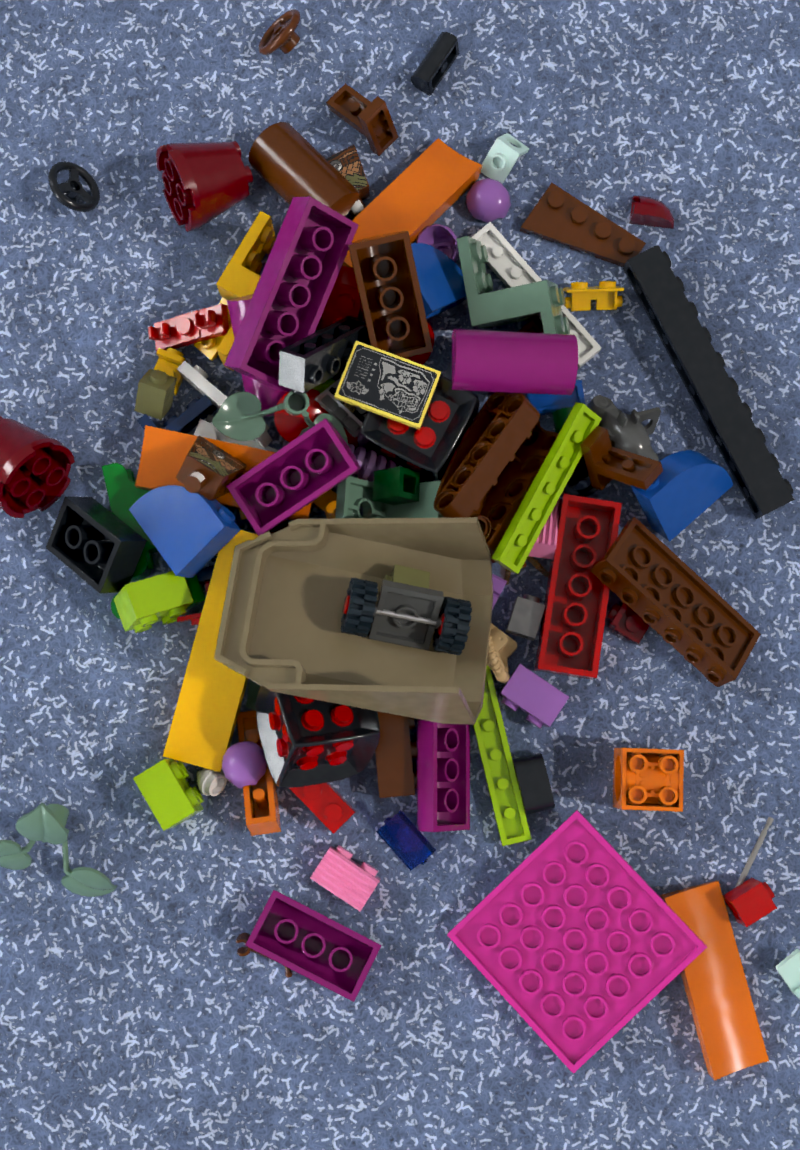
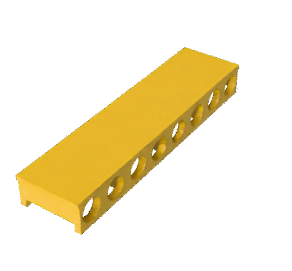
M240 529L218 552L163 757L217 772L222 770L223 755L230 747L248 678L216 661L214 655L235 546L247 540L256 539L258 535Z

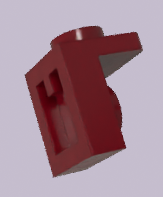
M623 602L620 605L615 603L607 615V618L611 620L607 627L637 645L650 626Z

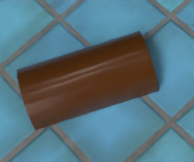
M279 122L269 126L256 138L250 149L249 163L251 167L289 205L293 197L310 196L346 217L361 194L289 123Z
M408 231L378 235L348 244L370 346L403 358L432 352L433 348Z

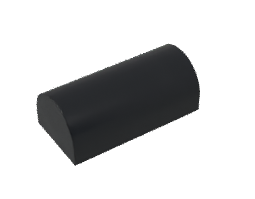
M441 32L411 77V82L417 89L429 96L432 95L459 55L458 39L456 36L448 32Z

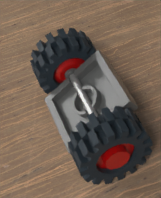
M351 578L342 611V633L362 637L368 636L369 639L424 650L429 649L433 636L434 651L461 655L462 650L465 648V642H467V633L470 630L469 623L472 612L470 601L444 597L442 591L388 580L382 581L377 599V582Z

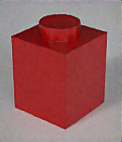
M752 877L723 895L724 901L736 921L745 927L752 925L777 909L772 901L775 897L768 884Z

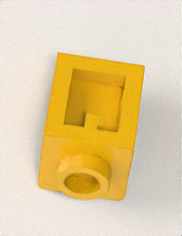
M158 348L156 354L159 358L154 370L163 371L167 375L177 378L174 396H176L183 380L177 368L186 359L183 357L184 354L176 349L167 348L166 351Z

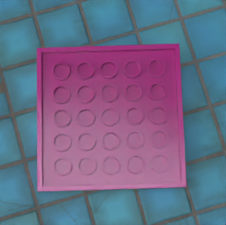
M578 810L564 821L447 934L573 1074L707 948V945Z

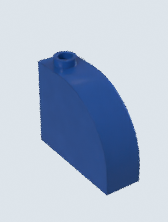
M412 243L411 247L426 319L449 310L467 299L462 270L458 265L433 246L424 243Z
M679 451L660 460L663 472L647 490L631 486L650 527L669 542L734 485L729 473L723 467L697 451Z
M177 485L155 488L144 494L129 509L174 574L181 577L193 578L240 531V528L234 522V514L228 508L222 506L216 499L213 501L208 500L199 493H190L185 487Z

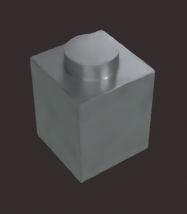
M524 594L523 598L517 596L505 632L534 641L546 605L540 603V598L529 594Z

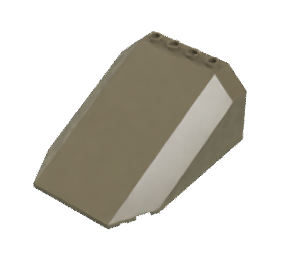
M477 517L296 519L289 522V526L272 534L268 531L259 535L254 540H247L235 546L214 655L216 661L272 692L442 724H475L483 707L494 596L491 554ZM395 564L430 572L429 589L442 591L444 597L471 602L470 630L467 633V642H465V648L462 650L461 655L434 651L433 636L429 649L424 650L369 639L368 636L362 637L342 633V611L351 578L377 582L378 593L376 597L378 599L382 581L385 575L390 576Z

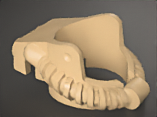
M491 623L487 665L499 682L506 683L510 678L508 658L518 648V645L514 639Z

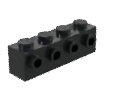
M347 316L279 351V385L291 389L294 393L304 394L332 377L343 373L355 341L370 345L365 320Z

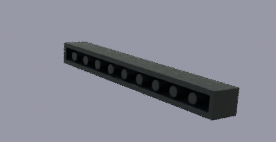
M656 245L628 259L623 270L756 519L793 501L792 486L787 479H783L778 470L780 466L774 454L769 453L765 446V436L760 428L755 427L751 419V409L747 403H742L738 395L739 389L736 381L726 373L722 355L719 352H715L710 343L712 338L708 329L705 326L702 327L697 318L698 311L693 302L687 300L682 280L678 276L675 277L670 268L671 260L665 251L662 252L659 245Z

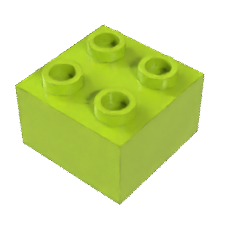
M173 571L124 585L114 598V602L125 632L134 630L135 633H141L151 629V624L162 621L163 625L177 621V617L186 613V609L193 603V599L185 577L176 576Z
M163 759L133 778L163 831L176 827L203 810L201 803L204 802L200 791L196 786L192 788L186 780V777L189 776L186 767L181 761L176 762L174 759Z

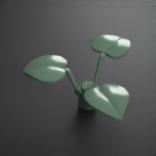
M243 391L236 392L222 403L212 419L214 427L223 435L239 441H251L260 437L265 432L266 424L262 416L284 409L289 415L303 416L309 427L303 429L300 435L326 418L337 429L348 445L344 427L336 417L323 413L317 416L314 422L310 420L309 413L306 411L309 407V397L306 393L298 394L290 391L285 396L282 404L261 411V402L255 395Z
M41 803L34 810L17 820L16 830L23 837L30 840L26 846L21 848L15 841L0 840V866L3 868L21 870L29 867L32 857L27 853L32 849L36 841L56 845L62 844L63 870L66 875L62 877L61 883L66 889L80 896L97 897L111 893L117 887V885L112 884L106 875L96 869L77 867L72 870L69 867L67 839L69 830L65 828L69 810L63 805L49 804L46 806L44 803Z

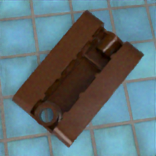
M495 392L488 398L456 448L443 475L433 505L434 509L443 518L477 517L491 558L558 436L557 432L547 431L540 426L539 411L522 393Z

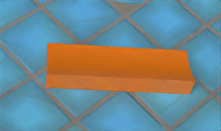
M438 138L352 220L359 225L352 242L393 232L408 231L411 244L417 240L418 234L425 227L432 225L478 180L482 165L459 154ZM348 250L342 265L353 267Z
M145 425L135 486L149 491L167 485L184 487V484L178 481L176 476L198 436ZM205 438L246 464L247 467L243 474L275 453L273 451ZM230 492L216 499L222 506L241 510ZM313 502L289 517L288 520L309 519Z
M715 880L659 895L707 945V948L681 972L708 1074L715 1081L736 1071L769 1061L719 881Z

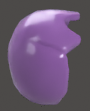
M490 178L474 183L466 196L467 209L473 218L486 223L498 218H504L511 206L510 194L501 182Z
M434 224L425 227L418 234L416 243H424L437 248L455 263L459 259L457 236L449 227Z
M238 742L229 747L223 755L222 770L225 778L239 789L247 785H256L266 772L267 762L263 749L254 742Z

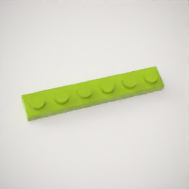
M576 402L491 558L510 572L519 574L583 455L580 444L602 420L584 403Z
M487 665L483 707L473 728L501 844L506 846L532 839L491 670Z

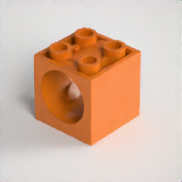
M614 748L613 807L622 810L683 812L684 750Z

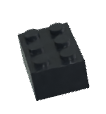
M65 497L46 549L100 594L118 593L124 585L131 582L147 540L94 498Z

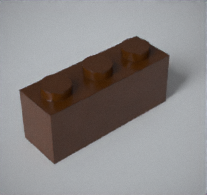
M377 711L380 725V740L375 750L379 798L415 795L417 770L413 771L412 759L417 758L416 740L410 741L409 729H415L414 718Z

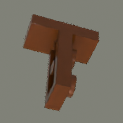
M344 84L326 102L330 111L367 138L371 150L378 156L398 138L386 102L377 96L370 102L353 88Z
M597 426L580 444L592 488L602 491L614 479L647 490L663 472L662 464L659 461L612 447L606 428Z

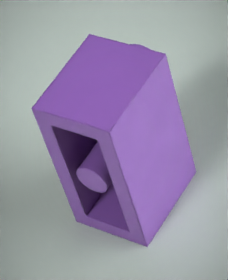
M521 664L516 667L509 681L506 682L499 693L503 697L502 704L514 712L518 708L528 714L526 720L538 728H541L542 725L550 727L569 699V696Z

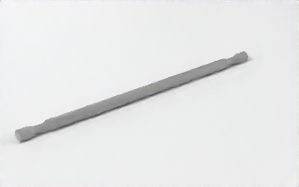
M768 817L766 825L761 831L735 887L744 882L767 835V830L772 825L773 818ZM726 904V909H727V912L729 913L730 909L728 908V906H727V904Z

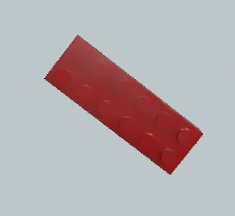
M563 494L561 497L557 547L553 560L550 563L544 603L546 606L542 616L534 671L590 680L597 678L610 588L600 582L598 577L591 572V568L604 558L617 538L622 503Z

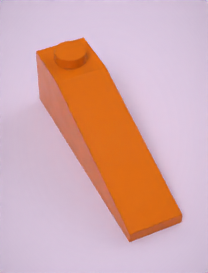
M256 711L240 712L237 719L239 742H254L262 748L257 728ZM267 765L266 772L256 785L243 786L246 826L251 836L281 832L277 788Z

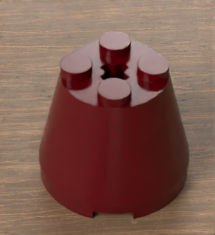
M236 141L170 143L158 147L156 153L157 169L164 172L162 178L165 189H163L165 199L174 219L179 226L185 224L187 232L199 229L249 196L248 183L253 182V176L249 166H244L241 150Z
M0 416V508L14 518H23L26 513L36 509L42 512L55 503L70 484L71 479L68 475L71 464L75 462L74 456L60 441L18 421Z

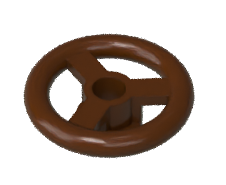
M292 9L285 12L268 28L258 47L262 55L271 54L278 48L284 54H287L297 45L300 37L294 31L301 17L298 10Z

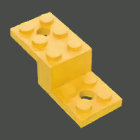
M259 212L216 283L221 297L227 300L254 294L261 277L258 275L262 268L261 261L266 253L270 254L276 240L271 216L266 213ZM232 325L216 350L223 365L235 340Z

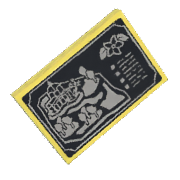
M355 341L334 398L420 430L440 379L441 371Z

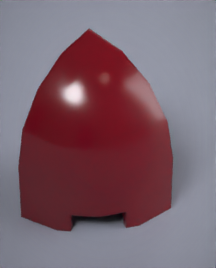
M633 195L629 224L674 229V218L669 208L662 201L651 197Z

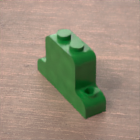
M118 463L104 465L102 470L112 513L147 540L131 582L145 579L150 575L151 570L154 569L152 554L159 551L129 509L149 490L140 489L135 486L136 481L131 468L125 469Z

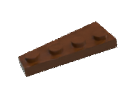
M553 183L550 184L520 228L521 232L532 233L543 237L542 239L564 244L569 246L570 249L592 254L595 258L624 267L628 259L640 254L646 244Z

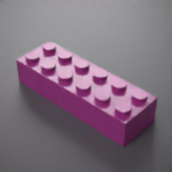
M310 196L293 197L224 366L272 389L284 392L291 391V389L279 385V351L315 333L349 250L348 244L352 243L359 226L357 223Z

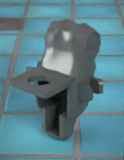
M601 395L595 396L587 404L588 408L602 418L598 426L608 430L612 447L659 461L657 454L651 447L648 436L654 432L661 414L659 407L637 412L634 409L631 414H626L618 409L611 399ZM647 419H651L650 422L643 427L641 422Z

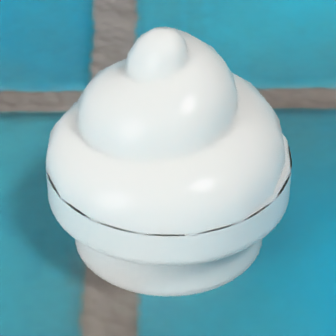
M204 768L197 772V785L202 794L217 796L224 790L227 779L222 770L217 772Z

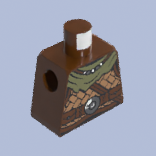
M352 145L326 160L361 193L349 211L354 219L365 208L362 200L368 198L370 192L356 147Z
M199 435L187 454L176 478L184 484L188 492L199 493L208 500L213 501L230 492L226 486L242 476L247 465Z

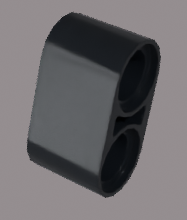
M537 753L512 759L525 814L528 815L555 808L542 754Z

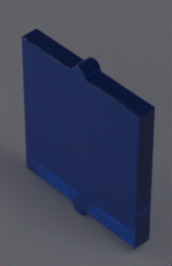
M401 810L392 818L388 817L385 819V824L376 831L410 871L419 864L424 865L428 861L427 858L436 851Z

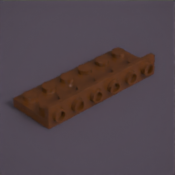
M633 517L626 523L604 558L591 568V572L598 577L600 582L610 588L623 603L627 604L645 623L649 624L659 633L667 643L684 656L686 661L697 668L709 682L720 687L736 680L761 634L636 517Z

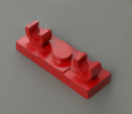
M221 303L156 322L154 327H148L149 339L155 340L156 351L158 348L167 351V348L177 349L226 335L229 330L228 306Z

